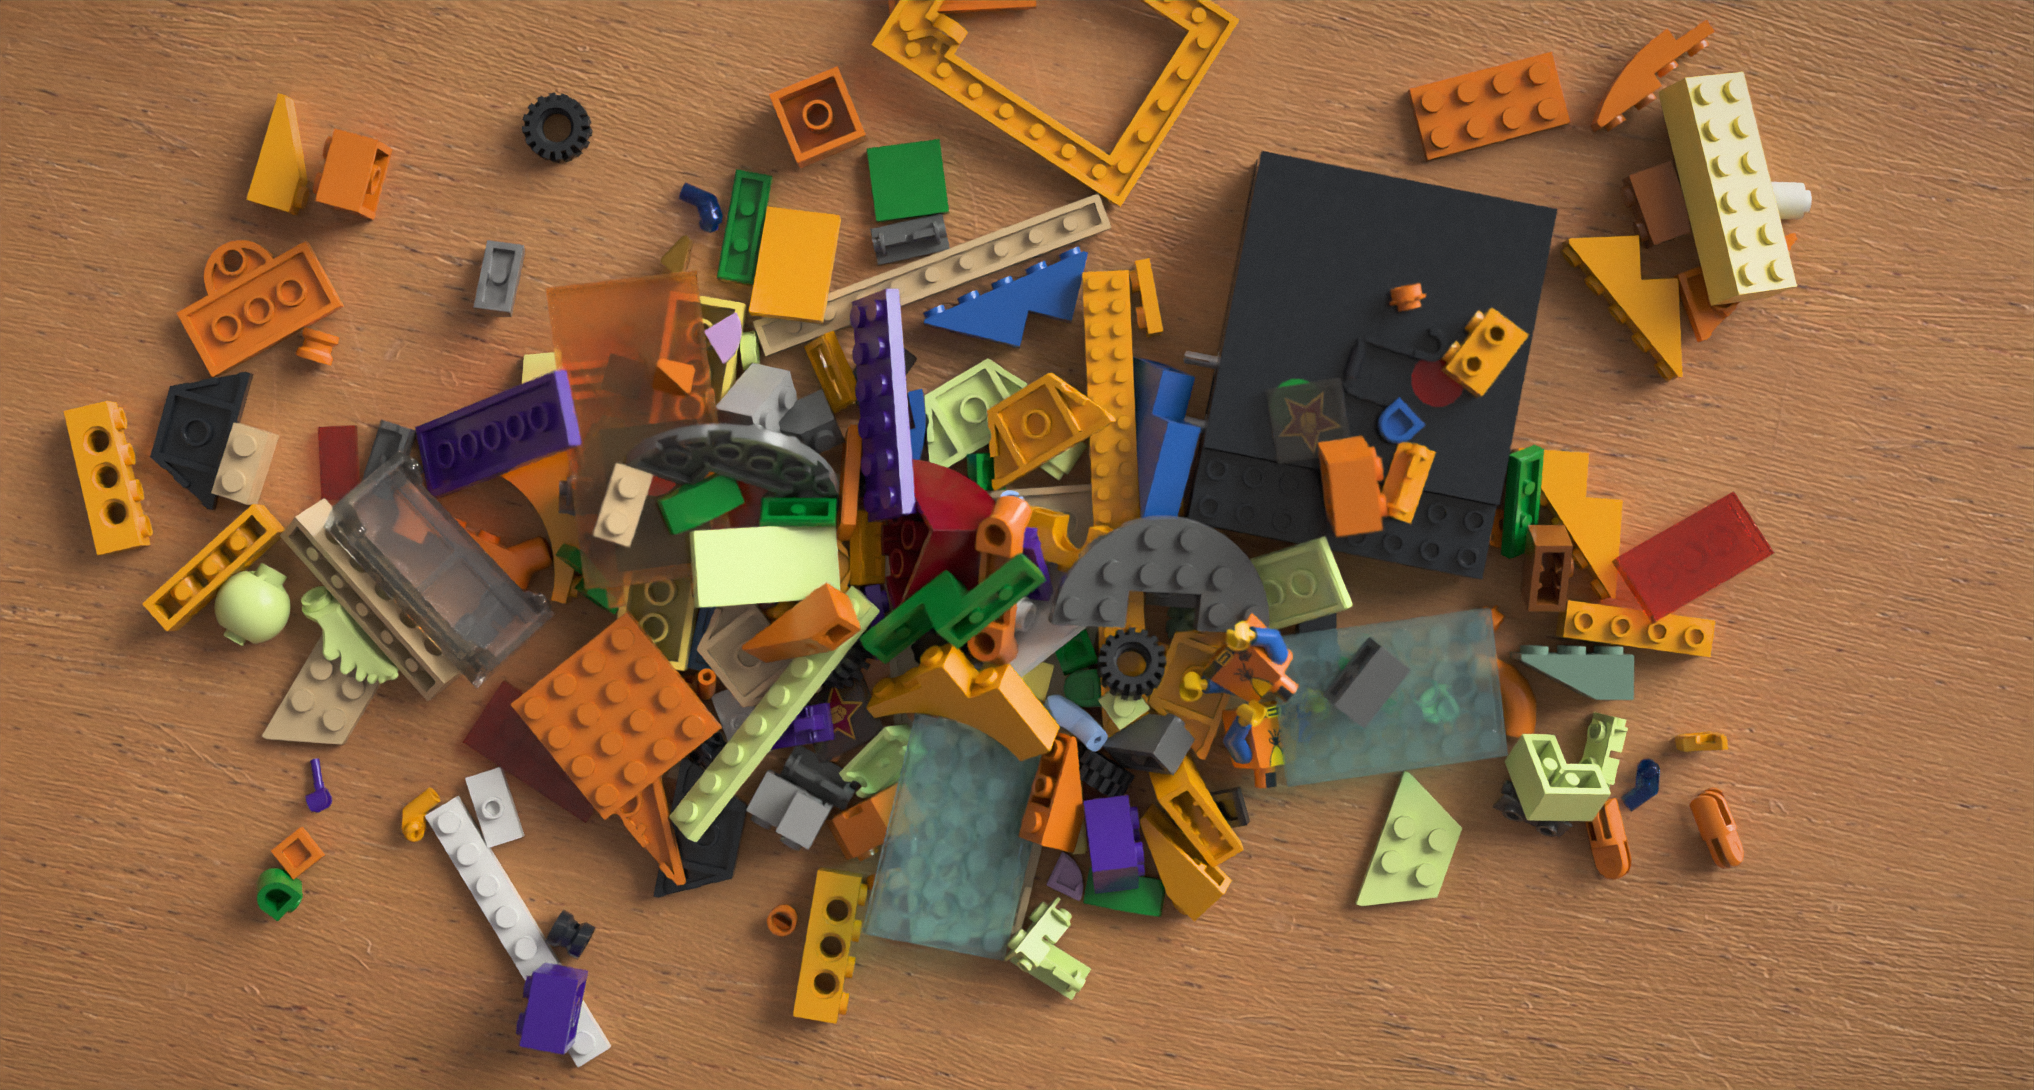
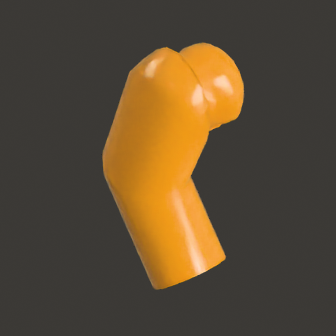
M431 787L403 808L402 833L406 840L410 842H418L423 838L426 830L425 815H427L430 809L441 802L439 795Z

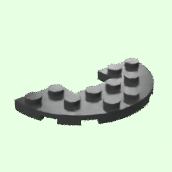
M704 424L681 427L644 439L626 454L625 466L653 474V476L677 484L695 485L712 471L768 490L761 497V500L763 497L837 498V512L839 510V482L827 461L817 452L801 443L797 438L766 430L760 425Z
M1150 516L1125 522L1122 524L1123 526L1114 529L1106 535L1098 536L1078 554L1079 558L1072 565L1066 576H1062L1058 584L1048 619L1054 625L1125 628L1129 591L1197 594L1193 628L1197 631L1226 632L1230 629L1235 631L1236 624L1244 622L1251 613L1269 628V607L1264 586L1254 565L1247 555L1229 538L1214 528L1192 519L1177 516Z

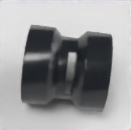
M563 910L551 928L545 942L553 947L561 946L567 948L568 955L578 960L589 943L596 927L587 922L579 924L574 919L573 914Z

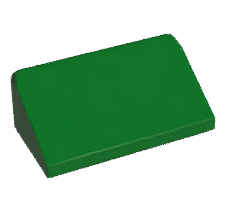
M763 497L761 500L760 526H836L837 498Z

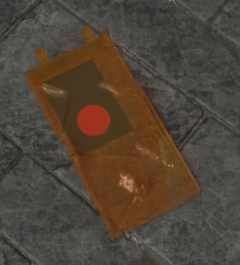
M697 270L546 288L556 370H566L581 440V445L566 451L584 589L606 588L609 608L625 607L624 586L689 578L692 597H694L689 532L730 529L728 512L689 530L675 535L670 534L657 500L683 485L653 476L629 548L591 537L614 465L616 463L626 465V454L644 439L665 431L693 425L718 424L714 389H712ZM665 359L694 366L695 373L688 397L652 388L658 360ZM710 471L703 479L709 477L715 472Z

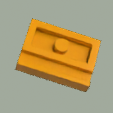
M1150 258L1137 260L1133 265L1134 270L1129 271V280L1132 293L1138 292L1141 307H1135L1139 329L1145 328L1146 338L1158 336L1163 333Z

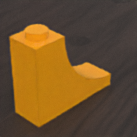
M1188 750L1174 775L1149 772L1158 801L1212 868L1244 850L1240 839L1220 812L1204 784L1190 750Z

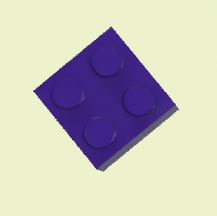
M1128 795L1084 800L1086 830L1095 894L1138 889V876L1145 875V863L1142 842H1134L1140 840L1137 807H1130Z
M545 962L536 971H533L532 976H527L523 998L528 999V1004L525 1012L520 1013L516 1027V1035L521 1036L520 1047L562 1055L572 1047L576 1039L588 970Z

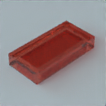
M357 426L318 427L321 500L324 498L327 501L361 499L360 491L358 490L360 475Z

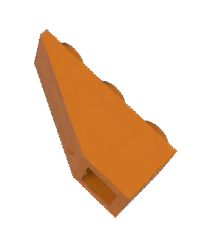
M825 583L793 608L787 610L764 630L758 632L752 639L742 645V649L763 662L769 663L834 651L862 629L849 596L830 584Z
M1058 732L1050 752L1041 754L1018 837L1039 845L1074 853L1084 820L1076 737Z

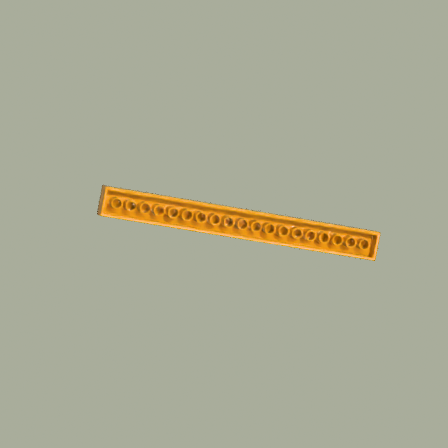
M1129 270L1082 272L1087 398L1113 415L1116 420L1089 437L1093 526L1105 525L1115 529L1123 526L1122 524L1140 518ZM1129 591L1125 628L1098 627L1099 652L1102 644H1105L1106 638L1110 634L1115 636L1117 630L1123 629L1124 633L1128 632L1129 627H1135V632L1141 633L1142 629L1145 630L1144 597L1142 591ZM1129 651L1119 656L1117 666L1124 675L1134 677L1144 672L1146 662L1139 653ZM1101 684L1102 696L1105 693H1107L1110 690V688L1108 686L1104 688ZM1143 694L1142 698L1148 704V696L1146 697V695ZM1101 706L1102 728L1106 731L1108 737H1111L1121 730L1118 729L1103 706ZM1148 710L1147 712H1145L1144 714H1142V715H1141L1140 717H1138L1137 719H1135L1133 722H1131L1130 724H1128L1126 727H1128L1129 725L1133 724V723L1136 722L1137 720H1139V719H1141L1142 717H1144V716H1146L1147 714H1149V710Z

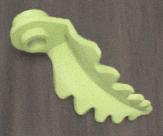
M325 586L315 587L303 595L301 599L303 614L308 619L318 623L322 628L323 656L329 661L341 657V673L348 674L354 668H357L356 681L362 682L368 675L367 681L369 684H374L377 680L380 684H383L387 680L397 679L399 669Z

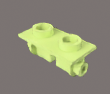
M1594 712L1587 730L1588 738L1583 758L1579 764L1599 765L1610 789V784H1615L1620 761L1619 759L1609 757L1610 750L1622 753L1628 728L1625 727V719Z
M1059 897L1049 904L1042 901L1029 916L1033 923L1026 931L1021 928L1008 942L1007 946L1011 950L1005 956V961L1015 956L1019 960L1017 962L1018 967L1027 973L1031 969L1035 970L1051 950L1041 940L1042 937H1045L1054 945L1071 925L1070 919L1072 915L1063 908L1059 910L1055 908L1061 900Z
M1042 938L1041 940L1051 950L1035 970L1031 969L1028 973L1072 1000L1075 994L1079 993L1086 981L1085 978L1091 968ZM1013 956L1009 961L1018 966L1017 962L1019 960Z

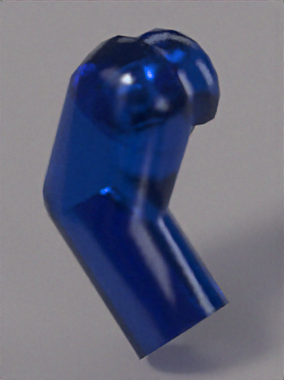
M685 182L679 199L697 207L701 218L699 226L703 231L715 232L723 220V213L717 197L708 191Z
M1643 759L1638 763L1635 787L1620 797L1630 812L1654 797L1659 791L1661 771L1659 765L1652 759Z

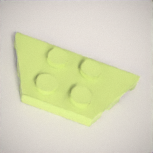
M987 358L924 395L929 462L949 468L966 458L967 454H972L988 445L991 440V431L988 428L987 410L1028 386V384Z
M1402 771L1357 895L1356 905L1369 906L1438 897L1462 827L1407 771Z

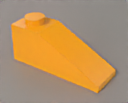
M278 93L246 200L298 216L299 209L305 208L309 198V188H306L308 179L294 100Z
M1152 803L1139 820L1140 826L1167 896L1181 914L1188 915L1195 922L1224 895L1232 880L1219 867L1212 868L1188 837Z

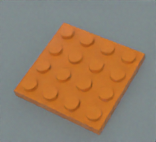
M629 611L510 704L604 820L722 727Z

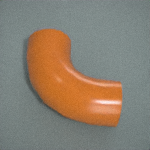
M1474 653L1468 674L1467 689L1490 694L1498 701L1500 718L1497 733L1520 738L1522 734H1534L1537 722V700L1529 681L1512 664L1492 656Z

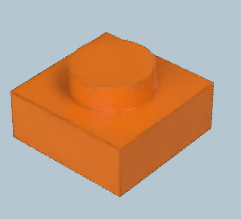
M303 827L297 829L271 850L293 880L325 856Z

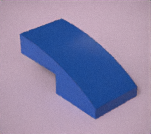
M922 389L908 392L915 428L910 429L912 459L916 460L921 459L926 435L925 400Z

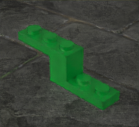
M1021 553L1013 557L970 592L966 585L948 570H945L862 635L860 640L863 647L884 664L891 661L933 627L938 634L958 649L1046 579L1041 570Z

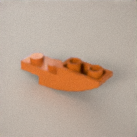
M1707 19L1677 40L1667 28L1628 61L1605 92L1590 126L1594 133L1603 126L1609 132L1626 120L1622 113L1632 106H1635L1640 111L1657 99L1653 92L1662 85L1655 76V73L1662 78L1679 66L1675 60L1685 52L1692 57L1709 45L1706 38L1715 31Z

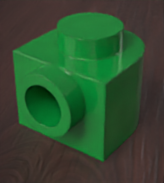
M271 868L261 873L257 879L258 906L276 921H279L287 912H293L301 903L303 898L302 882L297 878L293 880L286 870Z

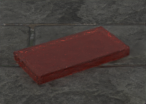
M1733 491L1618 556L1612 563L1651 623L1654 624L1764 561L1775 552Z

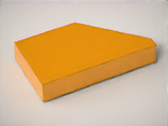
M1712 731L1678 734L1675 737L1676 749L1684 752L1728 749L1727 736Z

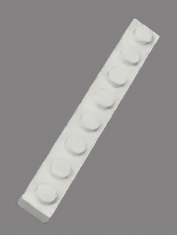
M460 797L453 798L425 815L524 980L526 981L527 976H532L533 971H536L545 962L562 965L551 946L545 942V936L492 849L487 848L484 836ZM584 1000L582 1002L575 1043L568 1050L577 1067L582 1066L611 1047Z

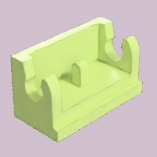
M908 724L884 727L839 772V775L846 782L857 781L862 787L856 792V795L861 798H868L898 782L928 752Z

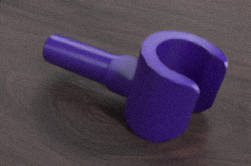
M319 758L310 760L313 785L316 791L305 796L309 809L316 813L327 809L332 804V796L324 786Z

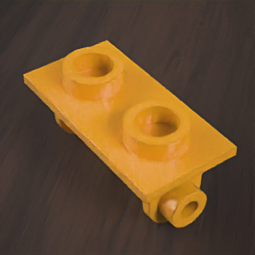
M1403 442L1398 444L1381 492L1386 499L1387 516L1411 524L1436 452L1416 443Z

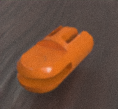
M1708 788L1693 799L1689 807L1700 831V836L1703 841H1706L1716 865L1722 869H1729L1731 866L1736 867L1741 864L1744 857L1743 847L1736 832V822L1731 815L1722 791L1717 788Z
M1612 798L1604 803L1592 821L1584 822L1594 863L1599 874L1606 879L1617 880L1629 872L1632 866V857L1617 798Z

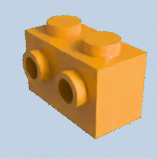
M1493 308L1486 310L1484 314L1478 310L1465 327L1470 333L1461 344L1454 341L1442 357L1447 363L1441 371L1476 398L1483 396L1528 337V334Z

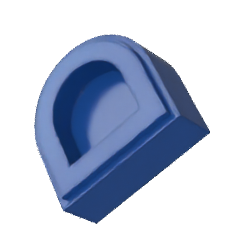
M1400 397L1390 404L1378 419V430L1381 436L1386 441L1395 444L1408 441L1425 426Z

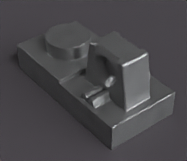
M487 240L473 307L476 313L490 314L497 317H512L525 255L524 245Z

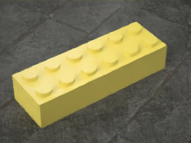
M1744 72L1688 77L1659 91L1658 94L1711 306L1769 298L1796 287L1797 284Z

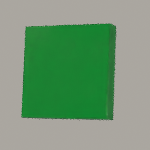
M940 139L867 148L877 223L949 213Z

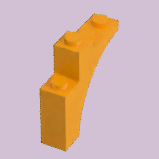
M567 450L501 475L515 485L529 499L547 529L552 545L555 568L551 600L565 604L571 603L572 597L578 598L579 592L574 588L582 576H578V572L555 554L565 543L576 547L589 558L592 541L587 539L589 533H593L598 514L572 516L559 513V480H567V477H580L582 462L578 461L579 454Z
M951 643L941 647L933 646L926 650L920 658L921 663L919 667H914L905 674L895 678H884L879 681L873 688V695L866 707L874 718L898 713H923L959 721L997 740L1010 750L1020 762L1050 752L1060 728L1009 663L997 668L989 667L979 673L960 648L957 649Z

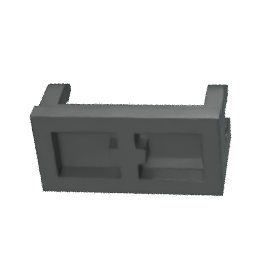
M381 419L358 489L359 491L374 494L386 500H394L393 494L400 487L416 438V430Z
M1368 637L1322 696L1365 729L1411 669Z

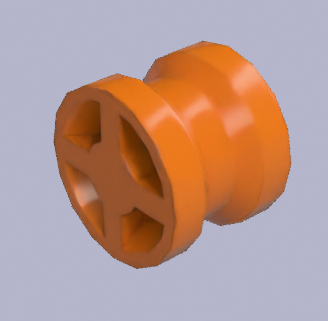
M304 327L302 331L304 341L302 346L297 348L295 355L332 366V349L338 345L340 338Z

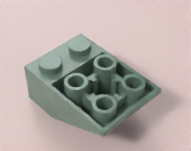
M1520 645V652H1510V658L1581 696L1595 700H1634V655L1623 653V647L1594 645V652H1586V647L1557 645V652H1549L1548 646Z

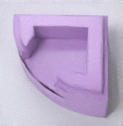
M736 312L704 331L723 364L735 355L741 341L742 325Z
M1062 851L1046 885L1080 901L1083 892V879L1080 868L1071 856Z

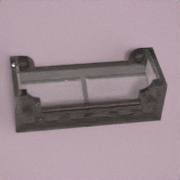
M399 450L332 507L324 528L478 689L554 616L551 610L552 606L548 599L540 592L522 591L422 485L423 478L421 474L423 469L413 457H406Z

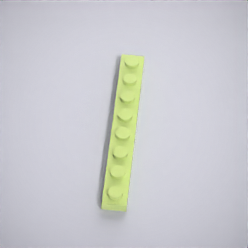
M851 586L846 595L850 598L862 630L834 651L794 658L671 813L669 818L687 839L697 843L880 612L861 591Z

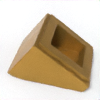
M683 235L665 253L660 261L683 283L686 278L694 243L687 235Z

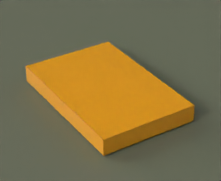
M767 206L749 308L750 315L823 324L841 222L840 215Z

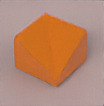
M660 359L656 363L652 388L688 397L691 392L695 368L693 365Z

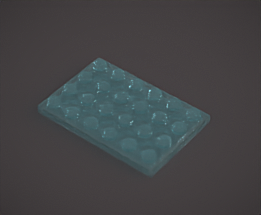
M1490 608L1282 636L1286 647L1293 655L1284 674L1299 685L1294 695L1286 703L1275 695L1285 779L1288 787L1508 756L1492 611ZM1370 637L1409 667L1411 671L1364 729L1322 695L1367 638Z
M915 713L862 932L867 935L1004 961L1033 842L1020 838L1018 835L1041 755L1020 762L1005 746L974 727L956 721Z

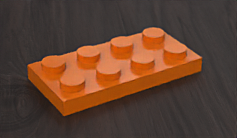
M1552 52L1408 90L1426 162L1571 123Z

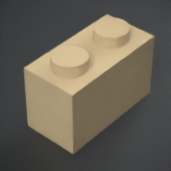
M234 422L211 493L247 505L258 504L279 435Z
M619 463L614 465L591 537L624 548L630 547L653 474Z

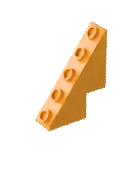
M1639 235L1569 238L1563 241L1564 249L1561 250V254L1573 268L1579 266L1587 276L1584 282L1596 296L1603 295L1610 304L1607 309L1611 316L1620 325L1626 323L1634 333L1631 336L1634 344L1643 353L1649 351L1657 361L1654 366L1658 373L1667 382L1671 379L1683 377L1678 278L1641 280Z
M1515 448L1513 453L1525 448ZM1544 450L1540 507L1546 506L1554 517L1550 520L1551 525H1565L1573 545V560L1581 570L1586 568L1593 578L1590 586L1596 596L1601 601L1606 598L1616 599L1623 500L1586 497L1589 453Z

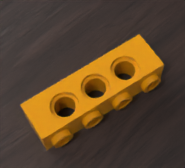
M104 401L63 411L97 555H111L150 546L149 537L153 534L152 525L149 517L143 515L140 501L144 500V491L140 480L135 479L132 465L136 463V458L132 445L126 442L123 429L127 428V419L124 410L121 407L118 408L117 402ZM105 432L109 437V445L106 450L101 452L96 447V438L100 433ZM113 468L117 472L118 479L116 484L109 488L104 481V475L108 469ZM119 503L126 510V517L120 524L114 520L112 515L114 507Z
M252 504L144 601L142 605L167 632L180 630L216 597L220 587L227 579L234 574L245 571L281 539L280 535L285 528L264 505Z
M1566 600L1565 612H1559L1556 636L1711 657L1715 621Z
M819 867L817 871L793 1017L837 1024L839 1014L846 1015L850 993L843 992L845 978H853L856 957L849 956L851 943L859 942L862 920H856L858 905L865 906L868 892V884L862 883L863 874L826 867ZM833 900H842L848 907V914L843 918H835L829 913L828 904ZM828 936H834L840 940L842 950L834 955L828 954L822 948V940ZM820 973H829L834 977L836 986L829 991L821 990L817 986L815 978Z

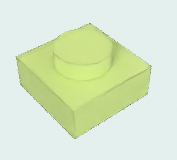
M1109 690L1098 698V701L1119 730L1150 709L1142 696L1140 700H1134V696H1128V700H1122L1121 694L1117 693L1113 696L1109 693Z

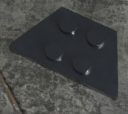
M240 372L230 376L214 377L193 383L170 386L150 458L161 468L166 469L173 475L174 479L183 488L188 489L202 502L204 507L210 510H216L219 496L212 494L211 491L233 423H240L254 375L249 372Z
M684 757L681 760L671 813L705 772L702 767L697 766L688 757ZM734 795L697 843L687 839L672 821L686 883L677 886L659 868L653 897L660 898L668 894L732 879L735 874L747 816L746 809L749 805L737 795Z

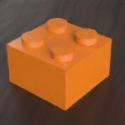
M838 66L769 94L799 168L868 141Z
M334 128L332 137H327L323 147V158H326L323 173L318 172L314 181L313 193L317 194L315 201L334 210L374 220L393 149L377 139Z
M1363 436L1317 443L1326 516L1336 536L1383 530L1381 517L1387 516V505L1385 496L1380 494L1377 481L1383 480V469L1380 457L1376 458L1374 447H1369Z

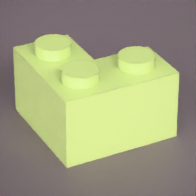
M1522 734L1504 761L1527 820L1592 821L1611 795L1600 766L1592 764H1566L1555 735Z

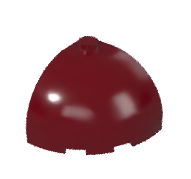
M912 459L916 513L888 520V525L881 524L882 556L889 557L891 576H886L885 581L894 609L902 605L945 570H948L966 585L969 592L978 586L981 551L976 550L977 531L982 521L990 517L996 502L983 488L971 479L935 463Z

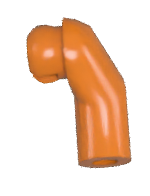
M705 668L700 672H695V675H685L683 677L694 693H697L698 698L707 700L714 696L716 692V673L713 670Z

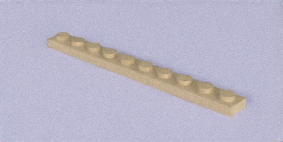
M1098 193L828 293L823 324L768 317L753 321L765 356L768 357L814 340L824 333L833 330L836 332L851 326L850 311L852 309V302L884 289H899L900 307L1108 231L1111 229V225Z

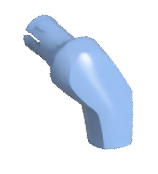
M1059 694L1047 696L1043 706L1061 729L1072 734L1091 751L1097 752L1105 744L1108 737L1106 731L1084 709Z

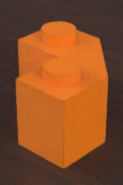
M899 781L870 798L852 805L825 822L846 860L857 857L861 862L879 851L878 845L895 836L898 842L916 833L918 830L915 825L923 821L924 818L903 781Z

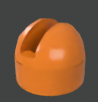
M786 904L774 907L767 918L769 930L777 936L791 934L798 924L796 910ZM777 912H780V913H782L783 915H785L786 917L790 918V919L792 920V924H791L790 921H788L787 919H785L784 917H782L781 915L776 914V913H777Z

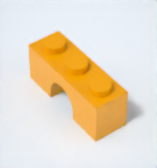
M1030 506L1032 515L1027 527L1037 528L1038 530L1037 534L1039 541H1041L1040 547L1045 564L1046 561L1058 564L1057 570L1068 573L1072 565L1079 558L1078 554L1098 536H1104L1115 529L1105 525L1089 527L1086 542L1079 549L1070 542L1067 535L1070 515L1040 506Z

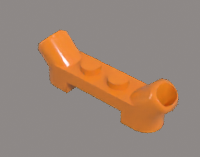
M420 482L401 486L393 494L399 515L392 530L420 544H429L433 534L439 535L494 560L495 564L490 575L522 589H527L533 573L551 567L554 559L547 540L543 537L537 536L507 548L499 544L501 537L491 532L480 529L479 534L465 529L467 522L450 514H447L445 519L436 516L426 488Z
M1014 496L999 497L996 500L990 517L983 520L979 525L976 540V550L981 551L978 585L1017 554H1022L1024 532L1032 515L1029 504L1023 499ZM1017 603L967 641L970 653L976 659L994 665H1005L1016 658L1019 650V645L1014 637Z

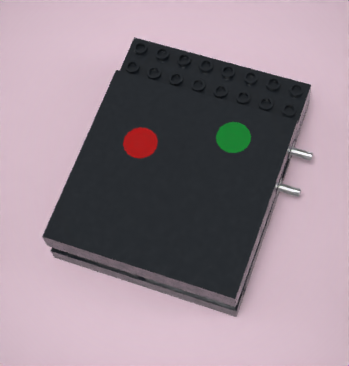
M1261 151L1254 163L1217 356L1186 351L1184 354L1186 357L1183 358L1186 364L1214 369L1204 420L1187 416L1184 418L1185 421L1196 424V426L1201 428L1199 451L1185 518L1201 522L1213 528L1294 544H1301L1325 536L1330 550L1334 552L1471 579H1482L1496 505H1500L1558 209ZM1420 283L1422 294H1426L1425 298L1420 299L1421 307L1398 311L1397 305L1389 304V301H1392L1390 290L1397 287ZM1490 308L1495 309L1528 334V337L1483 396L1478 398L1441 371L1447 363L1442 358L1434 362H1424L1404 354L1391 352L1389 349L1373 346L1370 343L1365 345L1364 350L1367 353L1358 380L1354 379L1353 381L1355 388H1361L1373 394L1388 397L1391 400H1396L1400 397L1404 403L1418 409L1422 414L1425 426L1418 435L1406 442L1422 445L1436 453L1411 524L1386 516L1381 517L1383 530L1337 537L1326 516L1318 444H1316L1313 455L1302 436L1278 437L1292 420L1284 398L1306 406L1323 392L1322 414L1342 427L1319 432L1317 443L1363 436L1367 445L1374 447L1376 458L1380 457L1383 480L1377 481L1381 494L1398 444L1386 441L1378 430V419L1387 406L1383 407L1371 401H1365L1350 394L1347 395L1342 385L1346 380V376H1343L1352 347H1356L1358 343L1356 339L1369 333L1372 336H1378L1390 342H1397L1409 348L1412 347L1425 353L1434 354L1439 349V343L1436 338L1429 336V328H1437L1443 331L1447 336L1449 349L1454 341L1461 344L1470 333L1465 327L1475 313L1479 310L1484 314Z

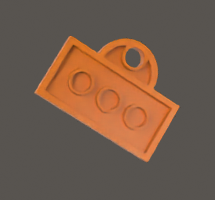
M235 240L218 247L206 263L204 284L208 295L176 314L210 375L214 378L219 377L344 306L308 242L304 241L274 258L266 248L259 244L246 240ZM238 251L243 259L242 266L235 272H229L224 264L225 257L230 252Z

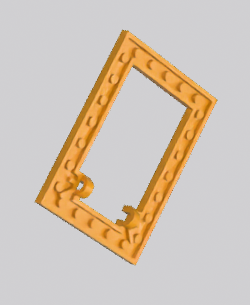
M900 0L871 47L1097 194L1099 193L1100 196L1117 207H1121L1238 24L1239 19L1211 0H1139L1187 33L1109 155L954 55L968 32L951 18L937 12L944 0Z

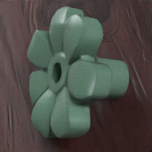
M1169 607L1166 615L1172 619L1166 622L1168 638L1172 639L1175 631L1195 630L1193 628L1195 609Z

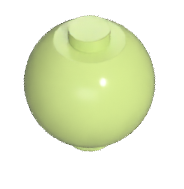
M260 563L256 571H242L227 579L220 587L215 599L217 622L220 626L226 628L223 636L243 646L246 640L257 644L268 641L279 634L286 625L290 615V599L283 587L287 577L271 567Z

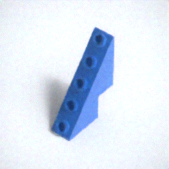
M1075 247L1060 254L1061 261L1047 267L1046 262L1043 261L1025 269L1027 276L1013 281L1012 276H1008L992 283L993 290L985 294L979 295L978 290L967 293L957 298L959 305L946 310L944 305L930 309L923 313L925 316L924 325L1020 349L1028 313L1067 323L1072 322L1088 252H1081L1079 247Z
M1133 357L1141 518L1150 516H1178L1201 430L1200 427L1184 420L1195 376L1165 363Z

